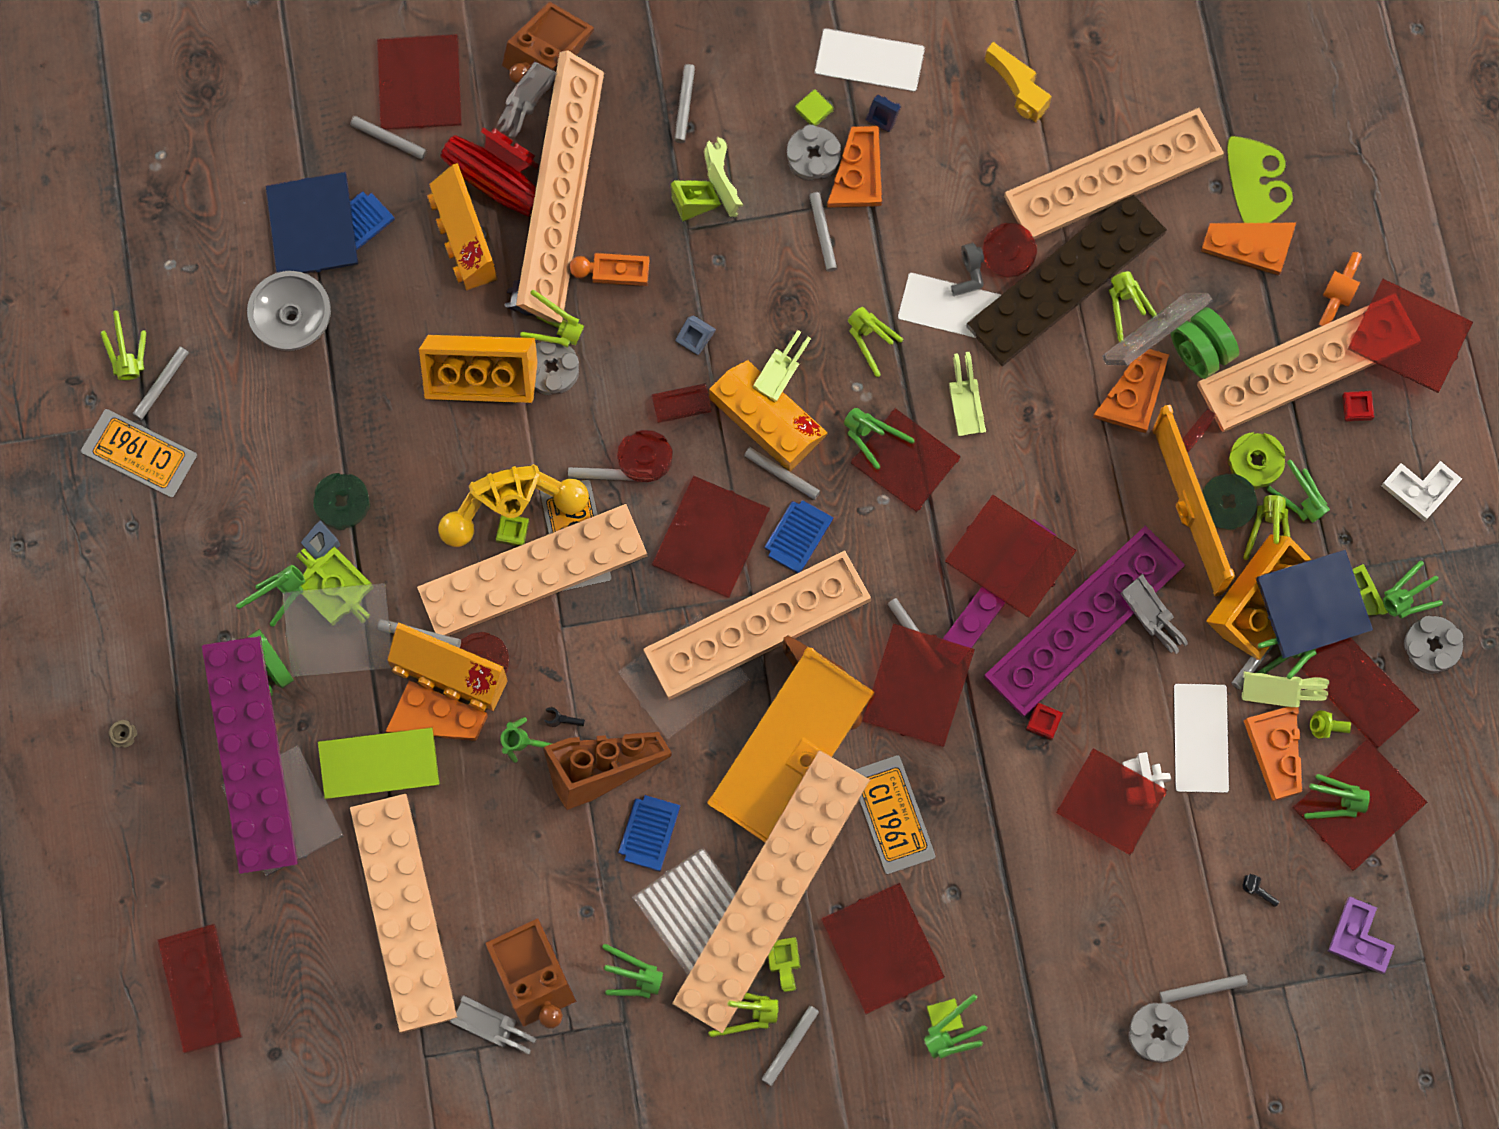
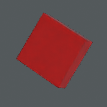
M1372 391L1343 393L1345 422L1374 419Z
M1038 703L1034 707L1026 730L1053 740L1063 712Z

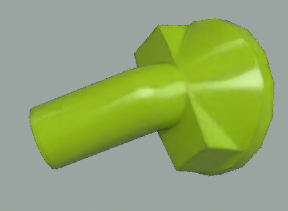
M1319 710L1314 713L1310 720V729L1314 737L1318 739L1330 738L1331 731L1350 733L1351 722L1332 720V713Z

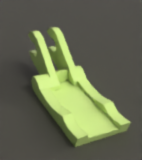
M717 137L718 143H714L715 148L708 141L704 150L708 177L729 216L737 217V210L743 206V203L738 198L737 190L729 182L723 169L727 150L726 142L722 138Z
M799 330L792 337L783 353L778 349L773 352L753 385L754 389L774 402L778 400L797 369L799 363L796 361L811 340L807 336L794 358L788 357L789 350L801 333Z
M966 352L965 356L968 380L962 381L959 355L958 353L954 354L956 382L949 383L958 436L986 432L977 379L973 378L970 352Z
M1246 671L1243 674L1242 699L1245 701L1299 707L1300 700L1323 701L1328 696V692L1323 690L1327 689V684H1329V680L1325 678L1313 677L1302 679L1300 677H1292L1288 679L1287 677Z

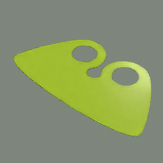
M1230 137L1228 141L1229 170L1244 223H1270L1291 205L1293 193L1291 188L1282 181H1270L1268 184L1262 185L1259 180L1262 176L1273 178L1281 175L1285 169L1284 156L1280 151L1266 144L1242 137ZM1273 155L1278 158L1279 167L1277 170L1268 171L1263 167L1262 161L1266 156ZM1272 188H1283L1287 194L1286 199L1281 203L1273 202L1269 196Z

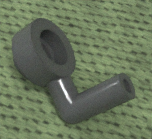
M974 243L962 245L961 247L963 262L967 271L970 272L972 280L952 285L951 291L953 296L975 291L984 286L980 271L981 263L984 262V255L981 247H976Z

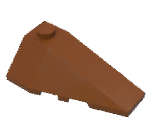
M659 732L625 734L623 738L606 739V735L596 736L594 740H580V737H573L544 747V754L553 787L566 810L595 800L672 755Z

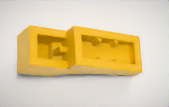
M993 42L986 51L985 62L992 66L1011 88L1016 98L1015 108L1018 113L1026 119L1030 118L1037 122L1048 109L1051 95L1034 84L1035 71Z

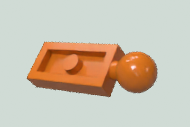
M595 253L594 262H590L583 256L573 258L569 269L571 274L577 278H584L589 273H593V283L648 286L650 259L649 256Z

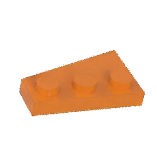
M879 126L851 127L827 207L882 206Z
M1210 223L1201 252L1280 275L1296 223Z
M1142 347L1120 380L1112 388L1107 398L1096 410L1093 418L1146 433L1169 354Z
M409 680L385 732L391 733L433 727L435 737L476 741L488 714Z
M1285 707L1244 720L1272 801L1294 796L1302 792L1301 758L1298 752L1300 730L1297 728L1299 707Z

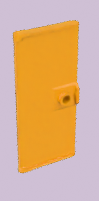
M1165 405L1161 408L1152 431L1156 435L1179 497L1176 509L1183 525L1190 527L1214 590L1213 594L1215 597L1225 593L1231 581L1235 578L1233 569L1230 568L1173 416V409L1171 405Z
M807 647L798 664L707 803L710 807L723 813L766 843L819 750L830 757L834 755L874 692L822 657L813 648Z

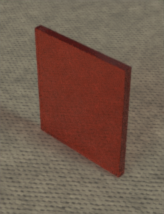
M895 408L883 423L910 436L915 442L911 444L883 430L884 435H879L875 432L865 445L879 463L880 468L875 469L862 450L852 459L851 464L917 513L954 465L959 462L961 456Z
M1093 748L1056 813L1131 855L1168 790Z

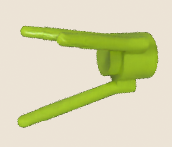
M1129 271L1114 276L1111 279L1113 288L1109 289L1113 302L1118 341L1120 343L1124 341L1118 297H1121L1122 300L1132 298L1141 315H1146L1144 305L1153 318L1157 317V313Z
M531 290V295L566 320H562V323L548 322L536 316V318L559 328L556 335L561 336V338L521 332L520 336L556 343L568 347L569 343L576 346L584 325L579 324V319L570 316L537 291Z
M860 307L848 319V323L852 326L849 332L856 339L875 376L880 377V372L860 334L867 336L874 331L889 345L893 344V340L889 336L898 342H902L903 338L878 320L873 313H869L864 307Z
M114 311V323L120 352L117 359L106 332L101 331V336L113 366V374L117 375L118 380H133L140 376L139 371H144L143 358L146 331H141L137 359L134 358V354H126L119 312Z
M1277 495L1265 496L1263 498V505L1257 506V516L1243 556L1244 560L1249 559L1263 517H1265L1266 522L1273 523L1274 544L1279 543L1281 521L1284 536L1290 537L1288 509H1286V499Z
M746 993L743 999L754 1001L753 1003L728 1001L727 1004L730 1007L752 1009L753 1019H758V1021L727 1027L723 1033L718 1030L710 1031L709 1036L726 1035L756 1028L768 1029L769 1023L777 1022L778 1000L769 999V996Z

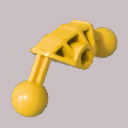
M534 464L525 467L513 466L511 469L502 470L494 474L489 473L487 474L488 476L471 482L469 484L470 492L459 510L450 512L441 519L438 532L445 544L451 547H461L466 545L473 537L474 524L472 519L482 503L507 518H516L523 513L536 488L552 496L554 504L561 512L576 514L586 507L589 493L586 486L577 479H565L560 482L540 472L538 466Z

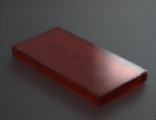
M1351 637L1316 648V655L1311 657L1301 668L1309 678L1321 677L1329 680L1328 688L1323 689L1328 692L1327 697L1377 749L1420 711Z
M211 924L158 939L183 1052L189 1053L242 1038L216 925Z

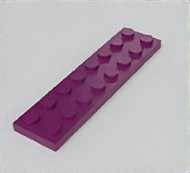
M1145 525L984 675V679L1024 718L1135 614L1121 595L1124 589L1143 574L1147 582L1153 587L1155 593H1157L1185 567V564Z
M261 636L202 645L239 874L297 865L298 858Z

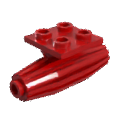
M484 127L481 130V133L486 135L485 148L457 135H453L448 140L440 156L450 167L458 163L465 181L496 202L531 217L536 186L521 172L530 166L535 169L539 167V164L533 161L534 154L518 143H515L512 147L513 140L495 128L491 132Z

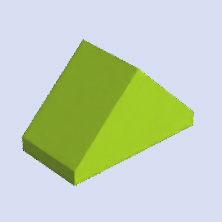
M673 181L671 183L672 200L682 221L721 205L711 181Z

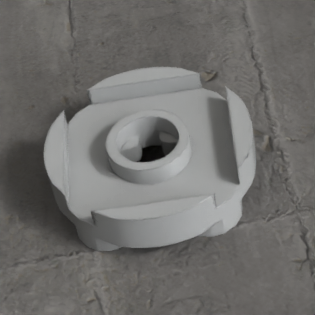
M815 125L805 126L789 140L787 159L790 169L798 177L805 180L814 181V178L822 177L824 179L829 177L836 171L840 163L841 145L830 131L824 128L816 127ZM809 149H818V153L821 155L819 158L816 156L812 159L808 157Z
M544 341L537 343V372L534 390L545 395L568 391L575 384L579 376V361L575 351L569 345L565 347L560 344ZM548 362H556L558 371L552 370L550 373H547L546 364Z
M1425 616L1414 623L1408 630L1404 640V647L1414 667L1425 673H1439L1450 669L1460 659L1463 651V634L1452 622L1445 618ZM1427 639H1437L1441 649L1437 648L1434 652L1429 650L1430 645L1426 643Z
M1152 1003L1142 1007L1135 1013L1130 1024L1129 1041L1132 1048L1140 1057L1152 1062L1164 1063L1174 1059L1184 1050L1189 1039L1188 1026L1183 1015L1167 1003ZM1157 1025L1159 1028H1165L1164 1040L1161 1041L1158 1037L1152 1038L1151 1034L1154 1032L1152 1026Z

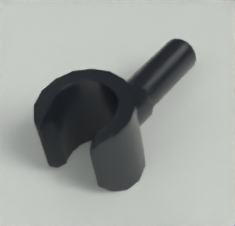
M553 707L546 708L548 713L556 714L554 720H544L551 727H557L561 723L584 726L585 719L561 715Z
M1253 874L1246 875L1242 884L1245 892L1261 896L1274 907L1279 904L1276 898L1264 889L1259 888L1262 878Z

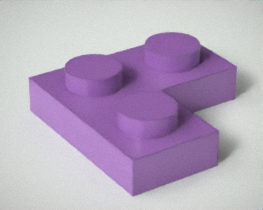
M1349 897L1347 898L1328 952L1384 974L1395 946L1367 935L1377 908Z

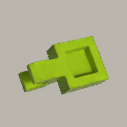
M793 937L777 940L768 955L771 972L780 971L781 987L784 992L795 991L796 987L792 969L801 968L797 939Z

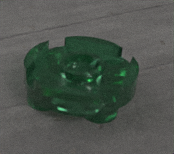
M330 474L319 482L314 492L313 505L316 514L323 523L334 527L336 530H344L360 523L367 515L371 506L365 484L361 479L352 474ZM338 495L341 497L347 495L349 497L347 505L344 507L341 505L335 506L337 503L336 497Z
M1224 474L1216 476L1206 484L1202 491L1213 523L1217 528L1235 530L1246 525L1255 514L1257 497L1254 487L1247 479L1240 475ZM1224 495L1226 497L1234 495L1236 497L1234 499L1236 506L1234 508H1223L1224 502L1221 498Z

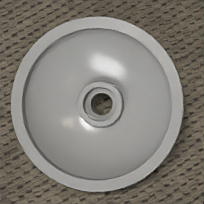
M283 271L265 278L252 292L247 307L248 321L256 337L267 346L282 351L299 350L314 343L324 333L331 315L329 297L323 286L310 275L297 271ZM291 314L297 315L292 321L287 319Z

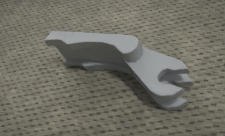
M534 62L506 100L507 106L497 124L498 127L502 126L501 133L511 131L509 134L511 138L519 133L525 114H532L538 100L551 87L557 74L555 71Z
M1143 574L1121 592V595L1147 632L1152 636L1156 635L1167 650L1171 653L1174 651L1175 654L1179 652L1177 645L1161 630L1163 627L1179 645L1183 644L1186 646L1188 644L1184 635L1170 623L1174 618L1173 614L1164 606Z
M464 995L462 996L460 1006L456 1012L457 1018L451 1019V1023L503 1048L505 1045H509L526 1054H530V1049L508 1040L511 1033L533 1043L536 1041V1038L514 1028L516 1020Z

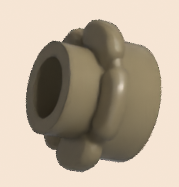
M126 720L114 723L109 729L110 742L118 748L121 746L124 748L131 746L134 743V737L137 736L136 727L130 725V722ZM121 732H125L124 737L120 736Z

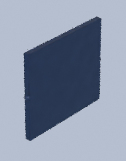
M346 172L266 186L277 273L283 271L311 273L359 264Z
M1346 550L1256 577L1268 613V619L1273 627L1283 659L1373 630Z

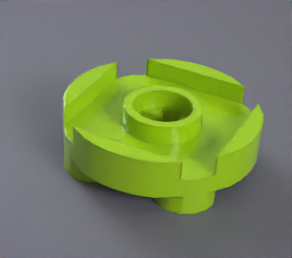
M1255 432L1244 434L1234 443L1228 458V465L1233 476L1240 483L1255 490L1267 487L1278 480L1285 467V451L1281 443L1272 435L1266 433L1254 434ZM1252 454L1256 457L1259 455L1263 456L1262 466L1251 463Z

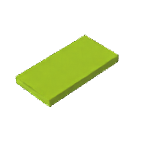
M433 727L318 742L325 799L440 784Z

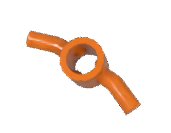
M1353 252L1343 274L1334 271L1323 294L1330 301L1319 325L1324 326L1332 322L1340 304L1346 307L1350 305L1360 284L1359 281L1352 279L1362 259L1360 253Z

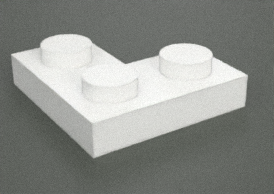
M1440 461L1422 481L1401 463L1382 484V487L1425 522L1462 478Z

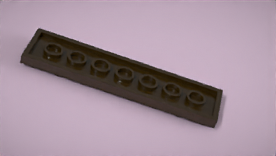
M1135 195L1122 199L1112 205L966 324V327L998 363L1004 366L1165 235L1167 229Z

